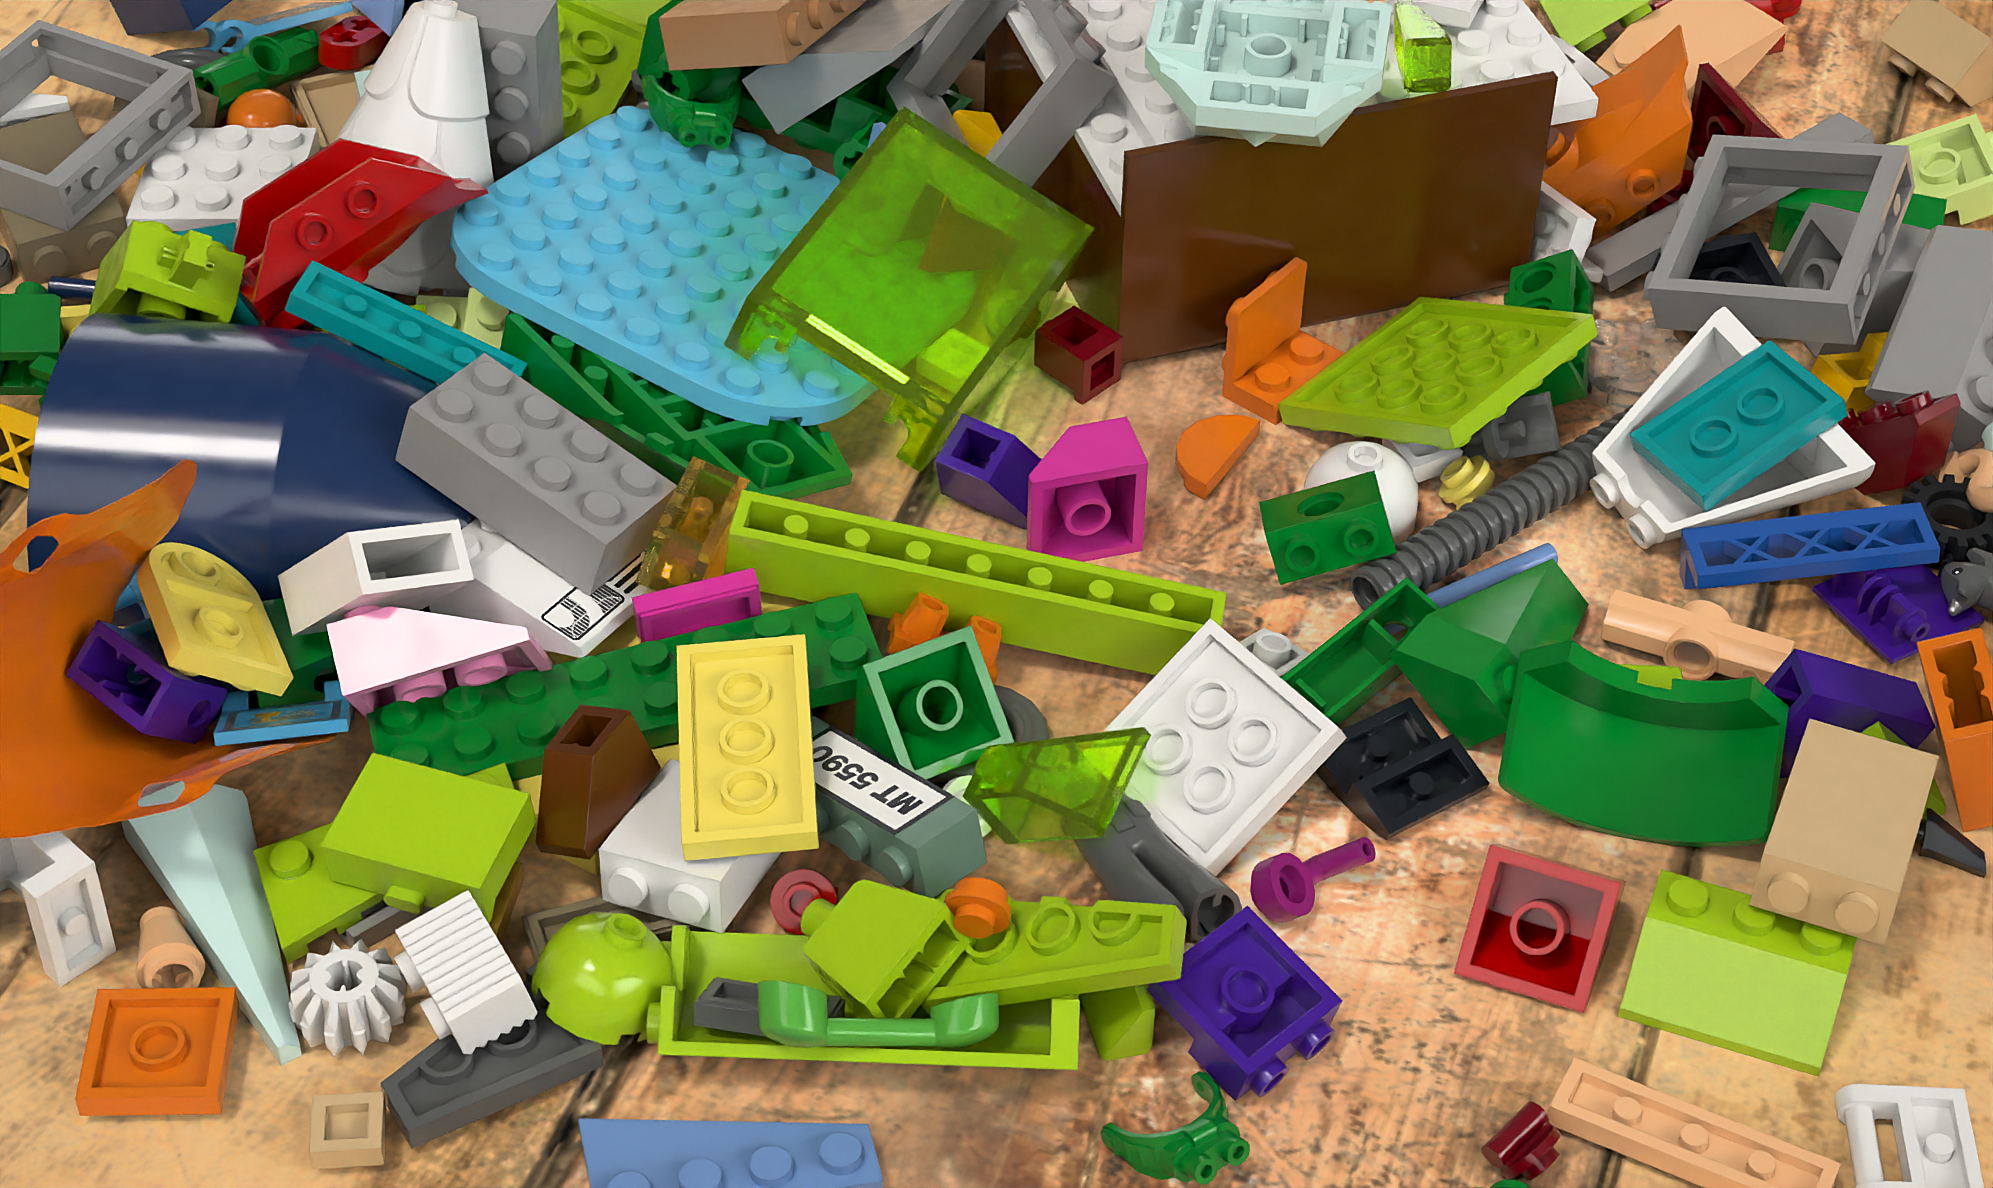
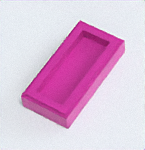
M754 568L632 597L637 635L640 643L762 615L759 582Z

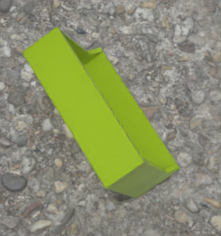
M372 753L321 842L320 848L331 881L385 895L383 898L384 902L390 907L415 914L420 913L423 906L435 908L462 892L469 890L483 916L490 923L495 900L536 823V817L530 793Z

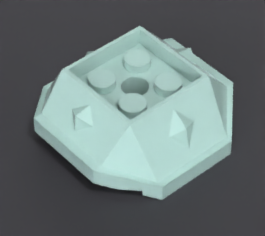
M1156 0L1145 46V68L1173 99L1193 134L1246 139L1254 147L1265 141L1322 147L1357 106L1382 88L1392 5L1377 0L1372 3L1366 0Z

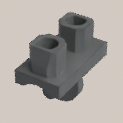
M1550 391L1521 396L1507 407L1508 409L1505 414L1489 421L1471 436V440L1466 445L1460 447L1463 451L1462 456L1471 458L1480 455L1487 462L1560 449Z

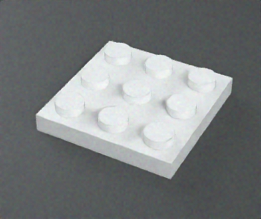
M227 125L222 128H192L191 126H186L146 162L126 216L127 227L133 220L139 222H159L167 225L173 231H184L235 222L237 228L243 199L319 151L320 142L317 128H298L294 125H280L275 128H245L241 125Z
M1210 618L1091 743L1080 757L1109 785L1119 787L1127 796L1140 801L1150 812L1151 818L1167 838L1192 860L1217 876L1347 737L1337 725Z

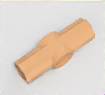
M1615 589L1609 602L1601 632V639L1663 657L1666 666L1681 668L1683 679L1699 681L1706 680L1715 672L1735 679L1753 676L1764 685L1794 650L1796 642L1793 640L1732 623L1728 612L1720 605L1711 601H1690L1682 608L1617 589Z

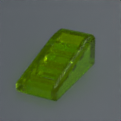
M1397 0V2H1394V52L1404 89H1406L1407 93L1443 92L1449 90L1451 87L1452 42L1443 28L1413 1Z

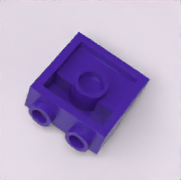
M1248 905L1183 953L1181 979L1150 983L1147 988L1152 997L1194 1039L1188 1053L1235 1101L1250 1089L1259 1098L1269 1093L1287 1074L1289 1068L1284 1063L1297 1052L1305 1060H1309L1318 1054L1335 1034V1030L1330 1024L1343 1001Z

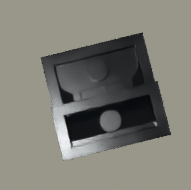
M1411 697L1341 730L1347 738L1315 771L1331 792L1362 823L1385 840L1486 790L1490 784L1454 733L1441 739Z

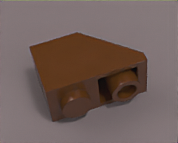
M580 704L544 749L535 842L541 852L590 860L660 770L661 766L630 710Z

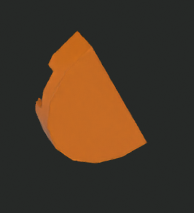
M1215 415L1199 420L1183 431L1176 445L1175 464L1178 471L1184 477V486L1187 490L1205 500L1259 436L1260 420L1243 415Z

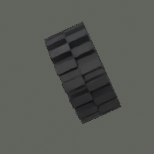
M1944 474L1942 482H1938L1935 475L1926 476L1923 484L1918 480L1910 485L1909 491L1905 490L1901 504L1921 502L1940 547L1939 563L1925 565L1929 569L1939 570V578H1941L1942 569L1948 563H1971L1966 556L1971 548H1978L1993 554V513L1979 511L1968 502L1966 492L1971 480L1968 477H1965L1963 484L1955 482L1953 474ZM1941 524L1954 526V527H1957V528H1959V529L1949 528V527L1943 526V525H1941Z

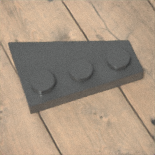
M537 962L525 971L526 980L523 982L538 1012L534 1020L525 1019L521 1027L513 1026L509 1033H501L497 1040H488L485 1047H476L472 1054H463L453 1035H448L441 1040L438 1038L380 1083L381 1089L384 1091L386 1106L411 1149L603 1066L602 1048L599 1043L580 1038L555 1024L545 1014L550 1003L543 997L541 991L539 990L536 998L534 997L531 983Z

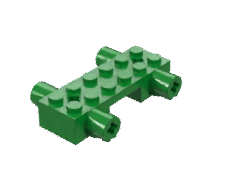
M671 0L648 17L636 72L642 75V80L645 75L654 74L658 84L668 93L687 101L697 98L701 103H720L728 100L730 82H738L742 93L737 115L745 118L755 128L774 130L742 82V79L756 70L758 66L669 71L659 17L683 0ZM890 65L885 66L781 132V134L793 138L794 142L803 148L822 150L834 155L833 169L836 177L844 186L854 191H857L874 123L883 122L910 145L928 166L886 89V86L900 70ZM954 82L942 96L952 116L956 110H971L973 99L961 95L958 86Z

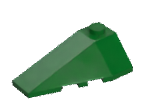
M1552 558L1420 617L1388 655L1452 734L1454 733L1462 746L1467 749L1506 733L1520 652L1571 640L1589 604Z

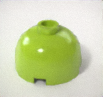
M588 913L573 918L550 938L542 950L533 971L531 990L535 998L540 990L543 997L550 1003L545 1014L555 1024L580 1038L605 1045H618L622 1035L640 1033L637 1040L639 1042L647 1039L649 1003L661 1002L662 985L672 986L671 959L664 944L637 918L624 913Z

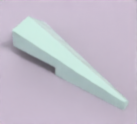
M180 781L139 799L138 804L141 807L175 802L184 791L185 783ZM214 784L209 792L180 808L121 821L125 838L184 918L188 935L223 986L236 987L239 1008L282 1066L302 1056L296 1025L292 1022L288 1005L290 997L274 922L253 850L258 848L248 801L243 791Z

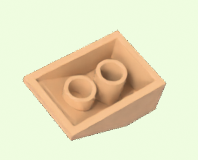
M1672 0L1629 25L1595 64L1609 77H1612L1651 49L1677 25H1681L1689 61L1684 79L1691 109L1699 64H1711L1735 88L1787 32V28L1783 23L1745 0Z

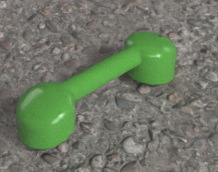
M783 981L758 982V1027L766 1037L790 1047L936 1046L946 1049L961 1048L989 1038L996 1032L999 1026L998 993L975 995L936 1005L930 1008V1019L828 1018L827 994L823 991Z

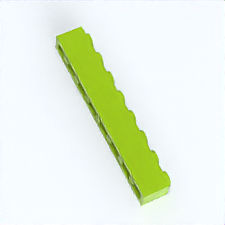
M741 490L729 531L724 575L754 568L761 592L813 603L830 597L857 593L865 614L888 619L892 618L894 611L904 615L917 594L922 592L941 600L949 607V615L942 628L944 631L954 632L965 628L971 615H979L1001 626V643L1151 675H1157L1210 618L1222 627L1227 593L747 490Z

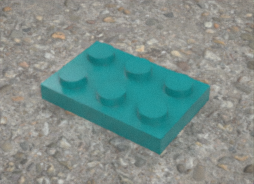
M1769 340L1630 433L1633 449L1706 512L1848 415L1845 400Z

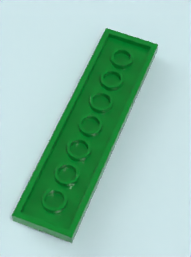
M851 593L785 610L767 612L760 616L718 626H709L664 639L646 641L638 645L593 656L580 657L576 660L552 665V669L539 672L538 669L521 671L484 685L458 686L447 690L442 696L434 698L422 697L413 703L410 701H396L388 705L374 708L375 712L367 713L366 715L376 754L460 776H467L505 763L513 782L542 775L544 749L580 704L630 710L650 748L679 742L677 646L805 634L811 709L856 698L857 667L883 657L857 593Z

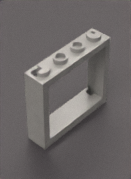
M953 0L886 86L889 95L954 213L995 232L1074 135L1076 129L1082 125L1118 80L1103 57L1106 49L1089 35L1085 29L1088 25L1087 19L1071 6L1068 0H1023L1059 58L1060 63L980 164L942 96L1017 0Z
M37 20L0 51V118L51 75L131 102L48 175L0 159V208L70 231L201 114V109L191 69ZM35 39L38 41L39 46L37 47L32 45Z
M1713 135L1704 157L1700 156L1696 160L1693 182L1688 194H1683L1679 199L1677 220L1672 231L1666 232L1662 239L1661 257L1655 271H1650L1645 279L1644 299L1651 302L1656 328L1698 332L1717 310L1725 306L1755 337L1855 345L1915 189L1909 146ZM1729 183L1868 192L1830 290L1689 279Z

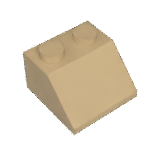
M1911 0L1880 38L1893 52L1892 56L1888 59L1890 63L1911 78L1917 72L1929 78L1925 86L1944 101L1949 103L1955 96L1972 107L1993 97V39L1936 1Z

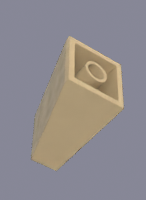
M1809 719L1762 855L1749 905L1884 946L1939 756Z

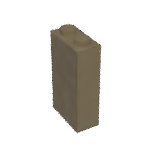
M69 110L0 128V159L48 175L87 140L72 111ZM114 192L70 231L0 208V232L24 282L32 281L43 284L49 282L52 276L69 277L98 269L102 259L127 229L126 216Z

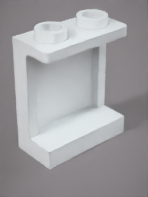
M61 831L22 838H0V892L5 889H13L25 900L46 975L61 988L116 952L93 860Z

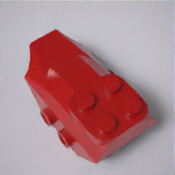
M339 138L243 199L232 252L246 256L238 296L256 321L263 327L307 330L312 324L285 311V307L290 293L312 260L362 284L369 275L368 271L398 249L417 230L423 221L469 200L489 194L488 190L470 178H453L417 155Z

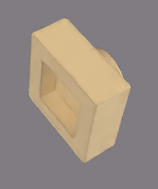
M384 1091L312 1095L309 1156L312 1170L384 1165L386 1131Z

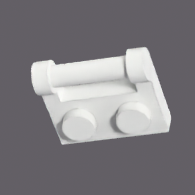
M1852 1084L1843 1087L1836 1093L1837 1117L1842 1123L1846 1124L1856 1182L1854 1188H1984L1965 1089ZM1876 1119H1892L1903 1182L1884 1180L1874 1123Z

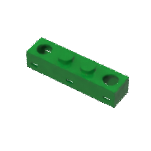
M1406 577L1284 674L1281 679L1335 725L1339 726L1403 673L1388 655L1398 641L1383 627L1397 624L1409 630L1420 617L1436 611L1440 607Z

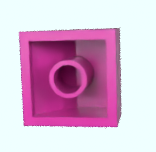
M1127 417L1070 426L1029 474L1026 550L1081 562L1143 551L1148 461Z

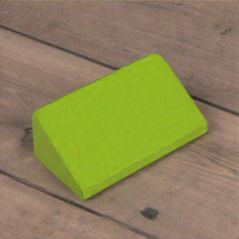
M1147 984L1079 994L1095 1045L1102 1060L1110 1061L1150 1053L1153 1043L1155 1006L1150 993L1147 991Z

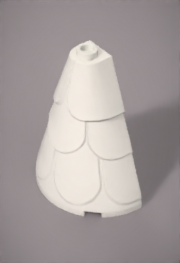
M424 0L413 3L365 79L364 87L366 91L334 142L342 138L417 155L453 178H470L486 188L494 183L485 121V117L490 113L477 17L457 10L458 3L453 0ZM462 204L423 221L417 230L398 249L368 271L369 275L362 284L416 297L419 289L428 292L439 288L443 289L442 296L468 298L469 288L474 287L456 269L457 256L453 249H449L453 220Z

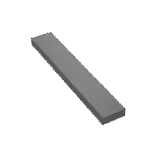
M1840 112L1791 138L1874 144L1872 130ZM1729 183L1705 240L1800 189V187ZM1679 200L1586 250L1584 257L1604 271L1601 282H1597L1599 285L1612 292L1652 269L1658 253L1661 252V243L1665 233L1672 231L1677 220Z

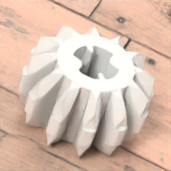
M360 939L351 949H341L332 941L328 954L323 956L307 952L306 963L304 964L305 969L292 972V981L290 983L291 1001L288 1003L292 1022L296 1023L297 1029L302 1030L303 1037L307 1040L310 1047L326 1043V1047L335 1057L345 1046H354L363 1055L367 1041L373 1039L389 1043L392 1031L391 1026L404 1023V1014L406 1012L404 994L407 992L405 978L400 972L399 967L393 965L392 958L389 957L386 948L369 952V948Z

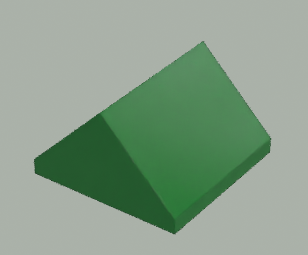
M970 625L857 667L854 735L856 739L926 780L1014 746V739L972 626Z

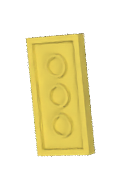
M805 634L677 646L681 844L684 861L819 849Z

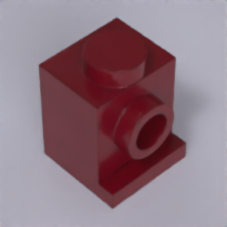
M1072 306L1057 317L1046 321L1035 330L1034 365L1074 391V400L1081 405L1121 380L1123 336L1078 307Z

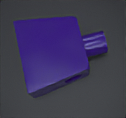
M97 620L66 674L141 733L192 744L199 742L211 722L221 716L222 703L227 696L226 686L218 680L202 675L195 677L187 676L169 667L159 642L101 620ZM130 664L137 666L134 672L146 677L138 682L128 681L126 676L128 666Z

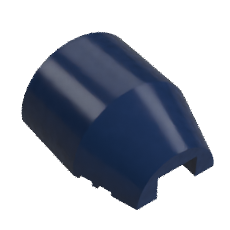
M103 312L92 314L76 327L68 338L55 364L46 389L36 429L27 501V528L40 520L63 513L89 514L159 479L180 461L190 459L197 463L196 481L184 504L178 521L157 545L169 542L182 543L215 555L240 572L255 588L261 601L283 598L278 575L347 532L459 519L462 530L477 517L395 460L409 407L440 384L331 332ZM36 536L27 545L29 572L41 567L56 550L58 542L54 537ZM135 603L115 611L112 625L128 627L146 618L140 605ZM427 606V607H425L424 609L420 610V611H422V612H429V613H431L429 606Z

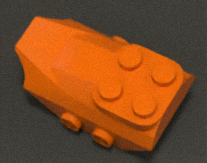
M1677 25L1651 49L1616 75L1591 87L1599 98L1596 117L1550 126L1542 181L1596 218L1591 241H1595L1681 183L1693 123L1684 79L1689 61L1681 25Z

